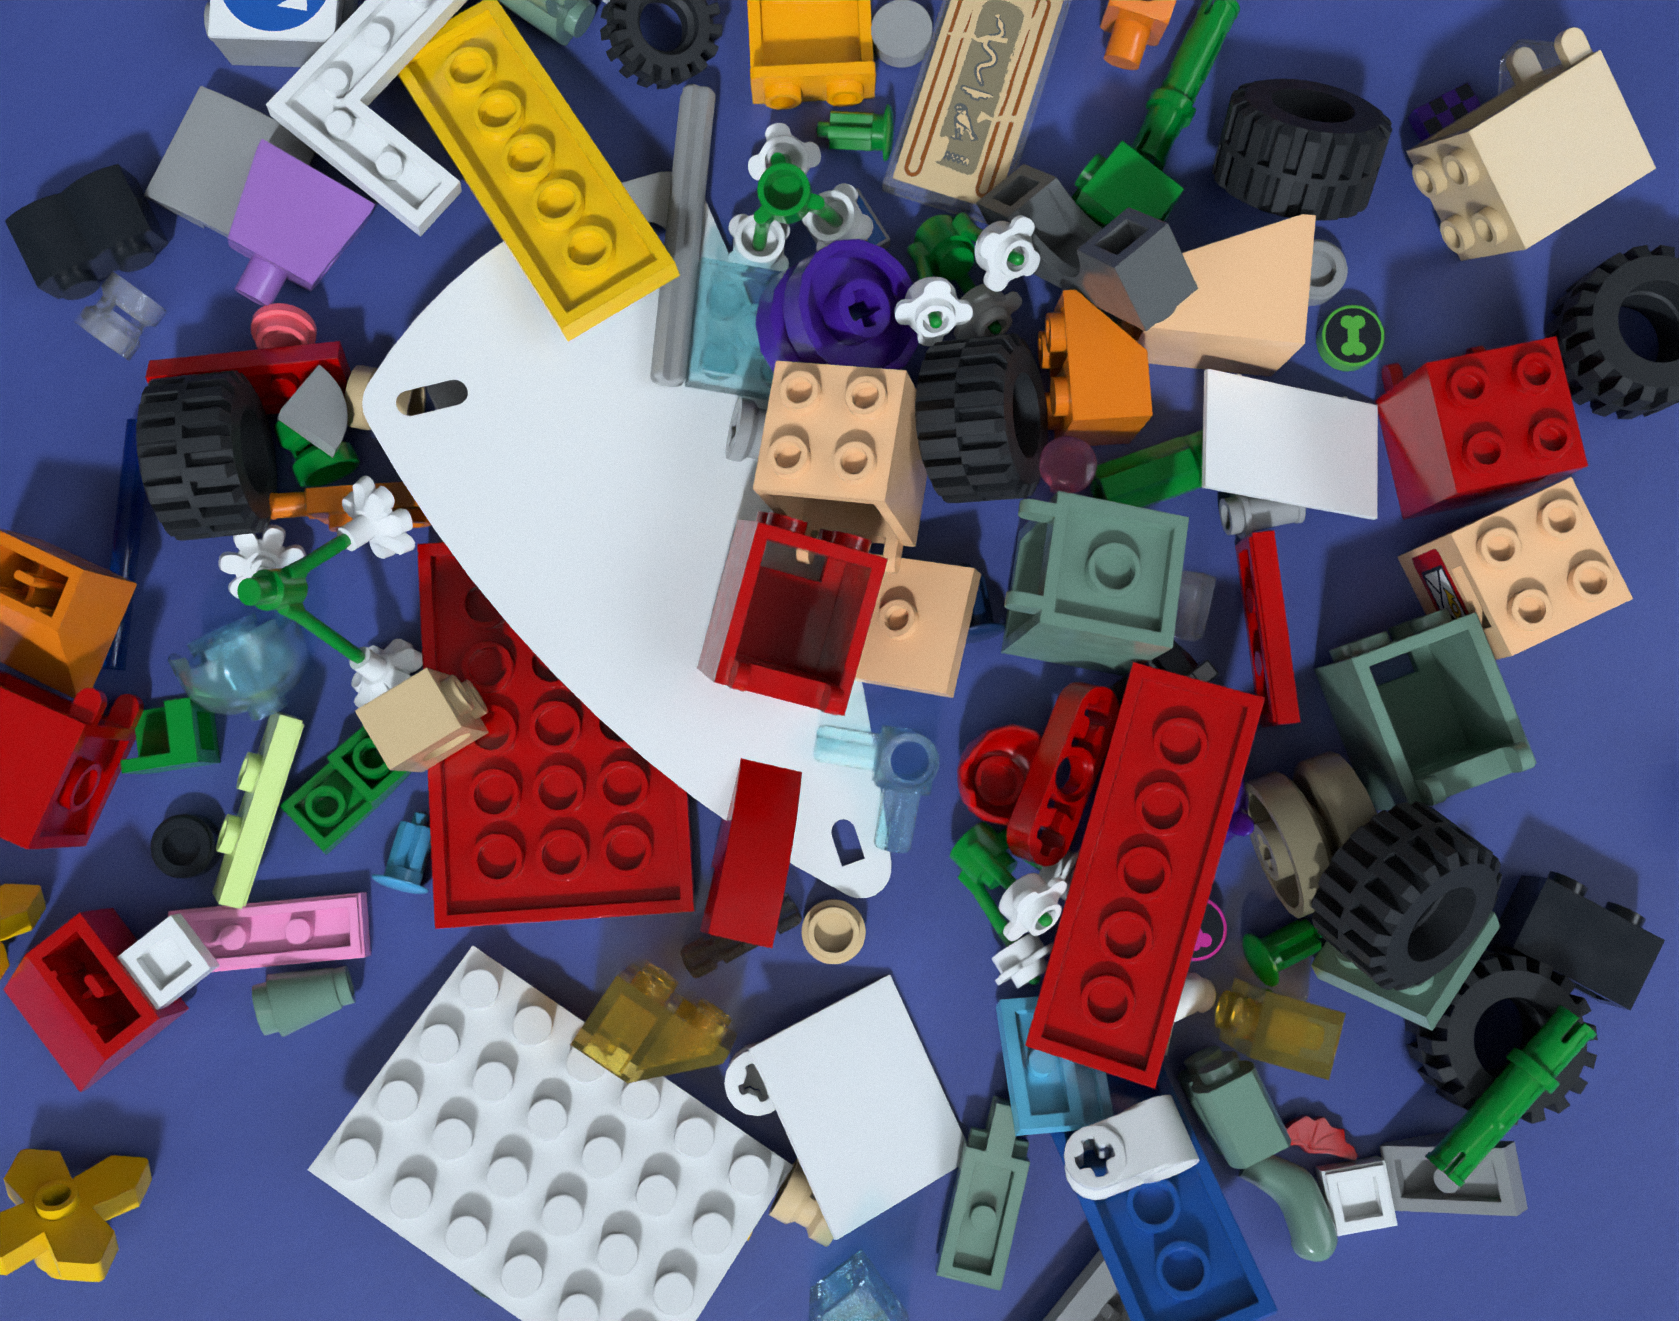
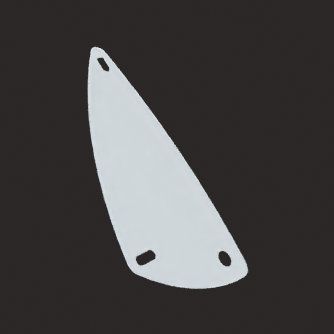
M657 172L622 182L646 220L659 224L666 230L672 172ZM706 200L703 213L687 377L679 387L658 385L652 382L650 378L660 288L568 342L503 241L479 258L451 282L422 311L390 350L363 394L362 406L367 423L432 527L472 581L541 661L601 721L644 759L724 820H727L741 758L802 772L790 863L848 896L868 898L876 895L883 890L891 875V856L880 778L862 682L854 681L845 716H835L823 713L818 709L749 691L742 692L731 689L726 685L714 683L697 669L737 520L756 521L758 511L773 512L753 490L758 460L748 457L741 462L726 459L727 436L738 399L740 397L755 401L758 408L767 410L774 373L760 351L754 314L739 276L733 273L727 265L729 253ZM449 380L461 381L468 390V396L461 404L414 416L402 414L396 406L397 397L404 391ZM767 541L760 566L819 582L826 557L815 554L812 564L797 563L796 549ZM842 819L848 820L854 825L865 859L845 866L841 865L831 834L834 823Z

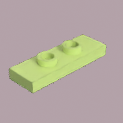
M271 710L258 753L247 752L243 760L236 788L245 791L238 815L227 814L216 846L217 852L225 853L212 891L218 904L242 909L247 904L304 728L303 721L293 715Z

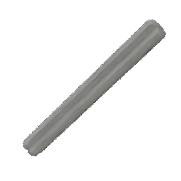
M696 84L686 85L680 96L664 242L665 248L676 263L680 276L659 289L650 373L652 382L668 387L681 386L687 377L716 98L711 88Z

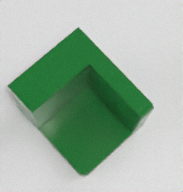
M187 697L164 701L165 707L144 710L135 728L138 757L120 760L122 774L144 775L221 763L213 701Z

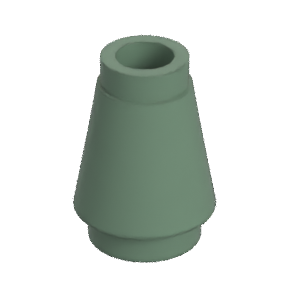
M346 965L338 968L332 967L267 974L266 982L252 986L255 1014L260 1029L265 1036L279 1032L282 1037H285L342 1009L343 1006L356 1003L354 986Z

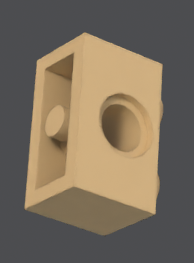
M430 668L423 669L355 710L389 770L424 772L489 733L480 718L488 713L487 707L469 680L461 683L454 675H448Z

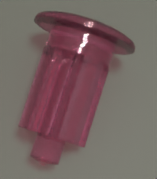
M1073 436L1058 437L1049 442L1040 455L1039 469L1041 478L1050 487L1049 491L1054 494L1058 491L1067 493L1079 492L1085 489L1095 477L1097 470L1095 453L1080 438Z

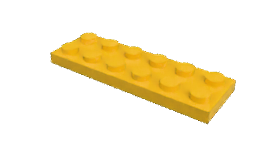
M482 0L449 19L399 72L398 77L568 342L680 276L675 261L498 0Z

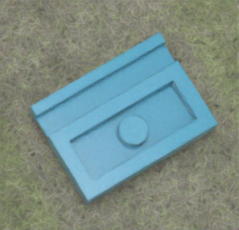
M1039 996L999 1000L996 1012L1015 1136L1076 1131L1082 1127L1114 1116L1106 1072L1025 1046Z

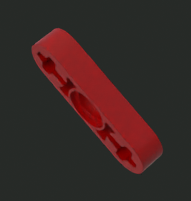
M1073 682L1067 685L1058 696L1008 823L1007 844L1012 854L1016 857L1046 867L1055 865L1066 855L1112 739L1118 718L1119 703L1117 697L1109 688L1084 682ZM1086 709L1089 710L1088 717L1084 715ZM1073 739L1079 740L1077 746L1071 745ZM1068 757L1071 765L1070 776L1066 784L1058 789L1056 785L1057 768L1062 760ZM1049 800L1055 801L1053 808L1047 806ZM1042 829V835L1040 839H1038V830Z

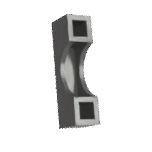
M1026 164L1020 166L976 202L988 225L997 221L1011 223L1012 219L1019 215L1026 216L1033 221L1035 226L1031 236L1033 248L1040 254V263L1033 273L1034 275L1063 290H1077L1095 306L1144 331H1148L1155 324L1171 316L1176 307L1198 289L1168 223L1128 207L1102 228L1074 202L1057 177Z

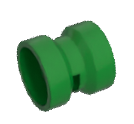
M280 420L274 425V431L281 446L293 454L295 462L292 470L302 488H315L333 483L352 473L360 464L353 445L349 442L342 440L338 451L332 458Z

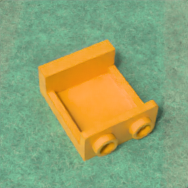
M747 0L750 82L753 104H765L772 109L785 110L795 108L801 102L827 101V103L833 106L847 107L859 104L863 99L875 98L876 68L873 60L870 0Z

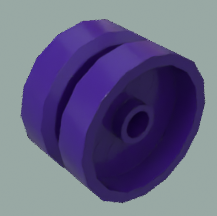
M861 239L836 240L771 279L759 298L755 326L760 351L773 373L776 361L900 370L907 365L919 344L917 333L909 325L899 324L894 313L896 304L900 300L905 299L906 293L913 285V282L904 266L884 248Z

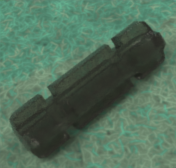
M784 893L776 929L780 935L796 927L802 921L801 913L792 896L788 893ZM711 935L709 939L705 940L702 936L685 945L681 949L680 954L690 975L693 978H701L717 969L718 962L724 960L727 964L755 949L758 945Z

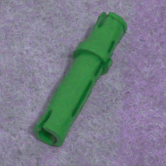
M1213 0L1201 1L1192 25L1176 53L1165 80H1163L1160 88L1152 91L1145 105L1149 111L1130 147L1150 163L1155 161L1154 166L1161 171L1182 128L1190 125L1196 113V108L1193 107L1196 97L1216 60L1227 33L1240 12V6L1236 0H1215L1213 5Z
M1562 1005L1555 1009L1556 1012L1522 1050L1516 1047L1513 1048L1506 1056L1511 1063L1438 1145L1425 1155L1432 1164L1445 1173L1460 1188L1465 1184L1464 1181L1538 1097L1544 1091L1552 1094L1560 1083L1555 1078L1590 1039L1593 1040L1597 1035L1586 1023L1581 1024L1578 1022L1579 1018Z

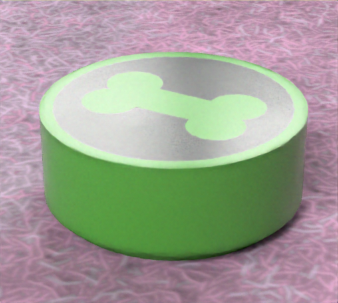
M1347 305L1333 311L1322 322L1316 336L1317 350L1325 363L1334 369L1347 372L1359 370L1370 363L1380 353L1384 344V329L1381 321L1372 311L1358 305Z

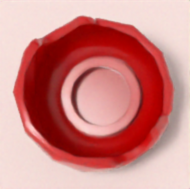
M1009 724L985 730L967 744L957 767L958 789L962 802L980 820L1008 826L1042 736L1036 730L1016 724Z

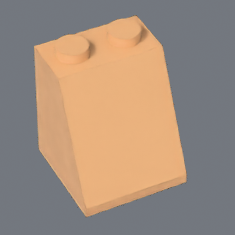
M1301 214L1183 252L1184 259L1198 289L1181 302L1171 316L1155 324L1148 331H1144L1120 318L1117 319V325L1147 350L1148 364L1204 370L1212 369L1271 377L1305 344L1316 215Z

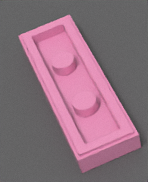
M367 892L247 903L242 909L222 905L168 911V917L181 913L220 966L212 972L371 956Z

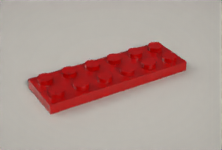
M1133 662L1025 1046L1155 1089L1265 701L1264 697Z

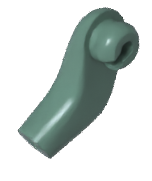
M1272 1155L1246 1169L1239 1170V1177L1263 1190L1279 1205L1291 1236V1246L1299 1257L1314 1262H1322L1334 1253L1338 1242L1334 1222L1317 1182L1304 1167Z

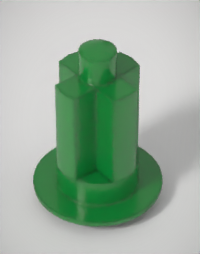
M887 103L884 114L831 111L830 122L819 121L815 130L818 137L830 139L829 149L883 151V161L886 162L891 155L893 146V110L891 105Z
M1298 919L1261 939L1252 933L1245 934L1242 939V948L1245 958L1257 978L1265 985L1275 987L1279 983L1278 972L1321 951V942L1318 939L1322 938V936L1317 933L1318 929L1309 921L1304 919L1300 922Z

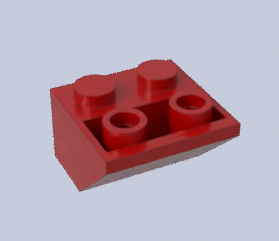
M114 908L79 912L25 954L3 989L79 1092L87 1090L189 1010L181 997L168 1007L157 1010L117 958L138 940Z

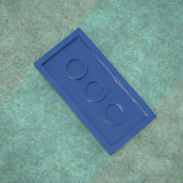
M1163 1065L1161 1066L1155 1089L1112 1074L1107 1075L1114 1116L1147 1099L1161 1095H1171L1200 1159L1196 1165L1177 1175L1153 1183H1144L1110 1196L1107 1199L1091 1200L1083 1198L1076 1193L1130 1321H1260L1277 1314L1278 1309ZM1076 1131L1050 1133L1064 1167L1065 1146L1071 1135ZM1088 1150L1084 1152V1165L1079 1170L1091 1168L1096 1177L1106 1175V1161L1110 1157L1099 1159L1094 1150Z

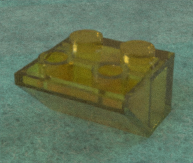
M646 962L643 968H639L631 963L615 977L570 1045L624 1082L632 1083L723 1064L730 1054L738 1034L729 1029L728 1026L732 1022V1018L727 1013L703 998H700L695 1006L674 991L679 984L676 979L656 965Z

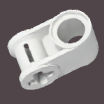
M1161 1095L1147 1099L1127 1108L1118 1115L1082 1127L1071 1135L1064 1151L1065 1173L1068 1183L1073 1191L1083 1198L1091 1200L1107 1199L1110 1196L1144 1183H1153L1170 1178L1193 1167L1200 1161L1171 1095ZM1094 1150L1099 1159L1110 1157L1106 1161V1175L1096 1177L1091 1168L1079 1170L1084 1165V1152Z

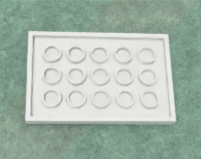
M472 946L308 1168V1171L521 1321H696L793 1165L488 955Z

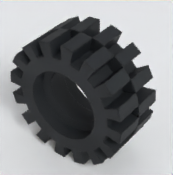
M610 0L603 7L601 18L607 20V24L600 29L601 40H610L612 48L607 50L606 54L611 62L616 58L622 62L623 66L619 72L626 79L634 74L639 77L637 85L647 88L652 84H657V89H667L674 84L679 85L702 72L708 66L706 62L715 57L719 46L713 44V42L722 36V24H714L713 18L721 13L718 2L708 5L706 0ZM647 4H665L678 15L682 25V37L674 50L661 51L655 49L643 37L640 29V16Z

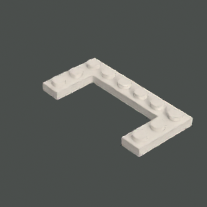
M365 0L270 99L266 106L271 117L421 237L462 192L461 183L371 110L368 105L467 0ZM602 0L606 4L610 2V0Z

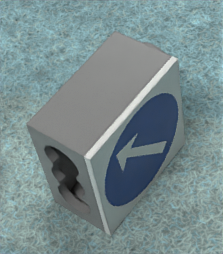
M210 0L205 6L204 24L208 38L215 43L231 65L302 67L357 10L358 0Z

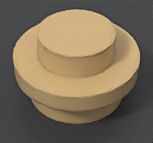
M839 899L821 901L814 905L804 918L802 940L807 951L818 961L826 964L847 962L858 954L864 944L866 935L864 920L859 911L846 901Z

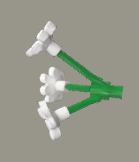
M369 476L361 477L352 486L353 491L342 500L344 511L353 520L338 528L337 537L306 555L304 548L300 545L295 544L285 548L282 545L286 536L285 530L278 525L272 524L264 529L260 539H257L255 533L234 535L233 541L239 549L238 553L224 552L220 555L218 561L220 570L228 574H236V577L228 585L229 592L235 598L240 599L245 605H255L264 611L277 610L278 613L296 621L350 659L351 668L357 671L352 678L351 684L358 692L354 700L358 708L412 677L410 673L417 671L423 665L422 653L413 649L411 643L402 639H394L384 650L374 645L369 648L365 646L358 648L305 610L303 605L308 593L306 581L308 573L345 549L354 551L369 541L374 554L379 558L385 559L396 553L399 555L407 553L415 548V541L406 533L413 528L409 511L402 508L393 511L391 508L394 506L395 499L392 493L384 486H379L376 489L374 481Z

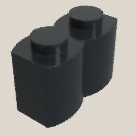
M119 164L91 172L70 184L61 193L38 199L20 208L5 220L37 288L57 299L78 300L95 293L100 287L99 282L108 277L113 271L133 272L149 266L156 259L155 254L169 244L147 198L144 197V192L137 178Z

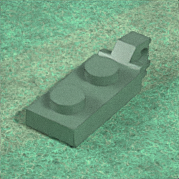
M993 1095L985 1129L971 1126L968 1141H964L935 1266L937 1276L999 1291L1003 1284L1030 1166V1160L1027 1156L1029 1141L1015 1136L1010 1099Z

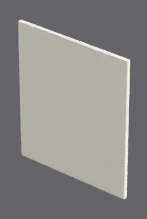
M890 974L748 1048L834 1240H838L959 1167L964 1141H966Z

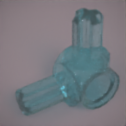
M827 724L820 725L814 743V759L821 763L872 771L871 781H874L875 786L883 788L874 844L877 848L888 852L907 853L912 846L921 795H931L933 779L939 769V754L935 745L921 731L911 727L899 728L881 725L879 733H872ZM905 742L918 743L922 745L925 751L923 765L912 774L898 773L891 766L893 751L898 745Z

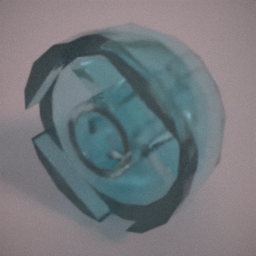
M272 610L276 619L257 626L258 619L255 613L219 627L188 643L187 646L192 654L188 659L174 652L168 657L167 661L179 684L190 699L206 711L224 716L248 712L252 721L260 720L275 714L288 705L284 694L293 689L301 681L307 668V644L300 624L281 615L277 610Z

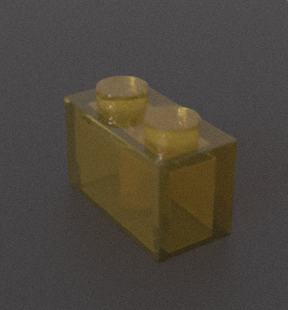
M1234 977L1231 991L1224 990L1218 1001L1215 1026L1221 1029L1220 1041L1251 1059L1329 1080L1346 1013L1303 996Z

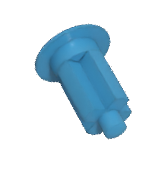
M414 812L411 823L400 821L384 875L372 874L373 880L388 888L406 893L426 894L429 892V889L420 886L431 851L430 828L427 827L430 816L424 812Z

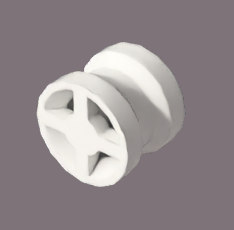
M753 1043L744 1046L735 1053L727 1068L724 1085L727 1097L736 1109L744 1114L761 1116L772 1113L776 1109L748 1049L757 1044ZM748 1086H751V1087H753V1088H755V1089H759L760 1092H759L758 1090H753V1089L750 1088V1087L747 1088V1089H744V1088H746V1087H748Z

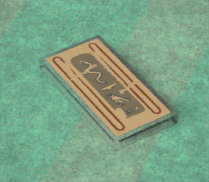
M1072 0L942 1L932 31V37L927 46L883 180V192L956 215L964 212L970 219L987 224L976 202L1018 169Z

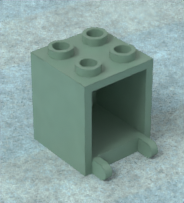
M1058 491L1048 502L1035 499L1020 500L1018 516L1030 521L1018 534L1010 591L1006 592L1004 607L1007 608L1001 653L1124 676L1131 672L1133 662L1144 665L1173 648L1189 517Z
M1445 608L1426 616L1417 617L1388 628L1392 638L1391 641L1387 631L1329 650L1333 662L1314 669L1353 770L1367 790L1375 810H1390L1396 804L1407 802L1411 805L1415 801L1433 806L1444 802L1449 796L1510 773L1526 771L1537 764L1476 612L1452 619L1449 609ZM1407 653L1414 672L1376 686L1369 666Z

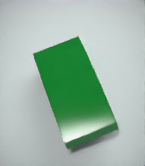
M364 726L327 757L329 763L280 805L281 809L325 855L330 853L412 773L409 771L389 770Z

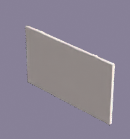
M1212 369L1204 371L1202 488L1371 520L1377 519L1378 405L1351 400L1346 396L1337 397L1244 377L1241 374L1235 375Z

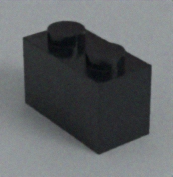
M1553 871L1549 872L1547 878L1521 875L1498 921L1500 928L1490 944L1509 954L1548 964L1553 967L1552 973L1567 976L1576 985L1574 989L1600 1003L1631 1011L1665 940L1642 928L1646 919L1640 914L1616 903L1607 902L1605 907H1602L1584 897L1588 888L1570 877Z

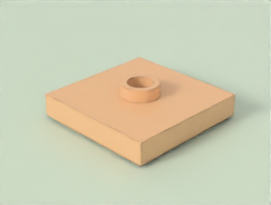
M901 558L897 574L884 572L854 681L953 698L981 573L971 567Z

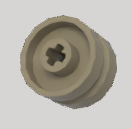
M1332 751L1299 762L1294 768L1293 781L1285 775L1273 771L1245 782L1249 793L1248 813L1254 821V831L1249 835L1254 851L1275 894L1288 912L1296 918H1301L1315 912L1312 908L1313 896L1320 887L1318 882L1322 873L1332 861L1331 858L1350 838L1353 832L1360 826H1364L1377 814L1367 790L1353 768L1340 754Z

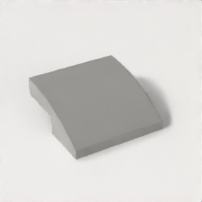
M200 86L149 183L144 197L203 229L206 226L228 238L247 176L261 139L309 166L316 152L278 121L236 100Z

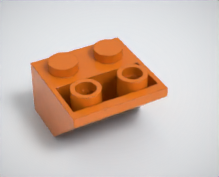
M1063 290L1053 313L1046 314L1045 330L1038 332L1037 341L1040 369H1050V392H1045L1048 430H1054L1055 447L1130 444L1153 416L1148 352L1077 290Z
M0 528V662L75 699L80 690L93 688L137 583L42 539Z

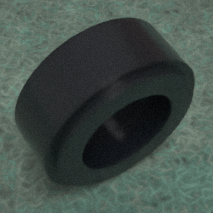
M178 814L164 820L153 833L150 845L152 859L155 865L170 877L191 878L201 876L210 871L221 856V852L216 851L220 832L211 820L201 815Z

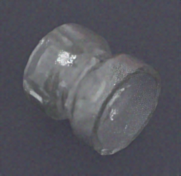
M112 271L101 285L103 294L95 305L85 306L74 322L130 361L141 347L139 337L147 327L157 326L168 311ZM115 305L133 317L131 322L112 310Z

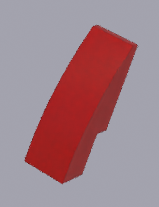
M741 758L727 820L722 818L711 867L715 869L700 932L773 948L790 865L802 772Z

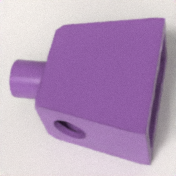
M261 139L257 146L228 235L229 247L250 259L234 289L261 306L273 304L286 279L311 292L368 223L375 204Z

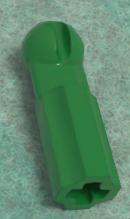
M1203 430L1183 437H1177L1089 468L1088 476L1093 498L1146 508L1201 488Z

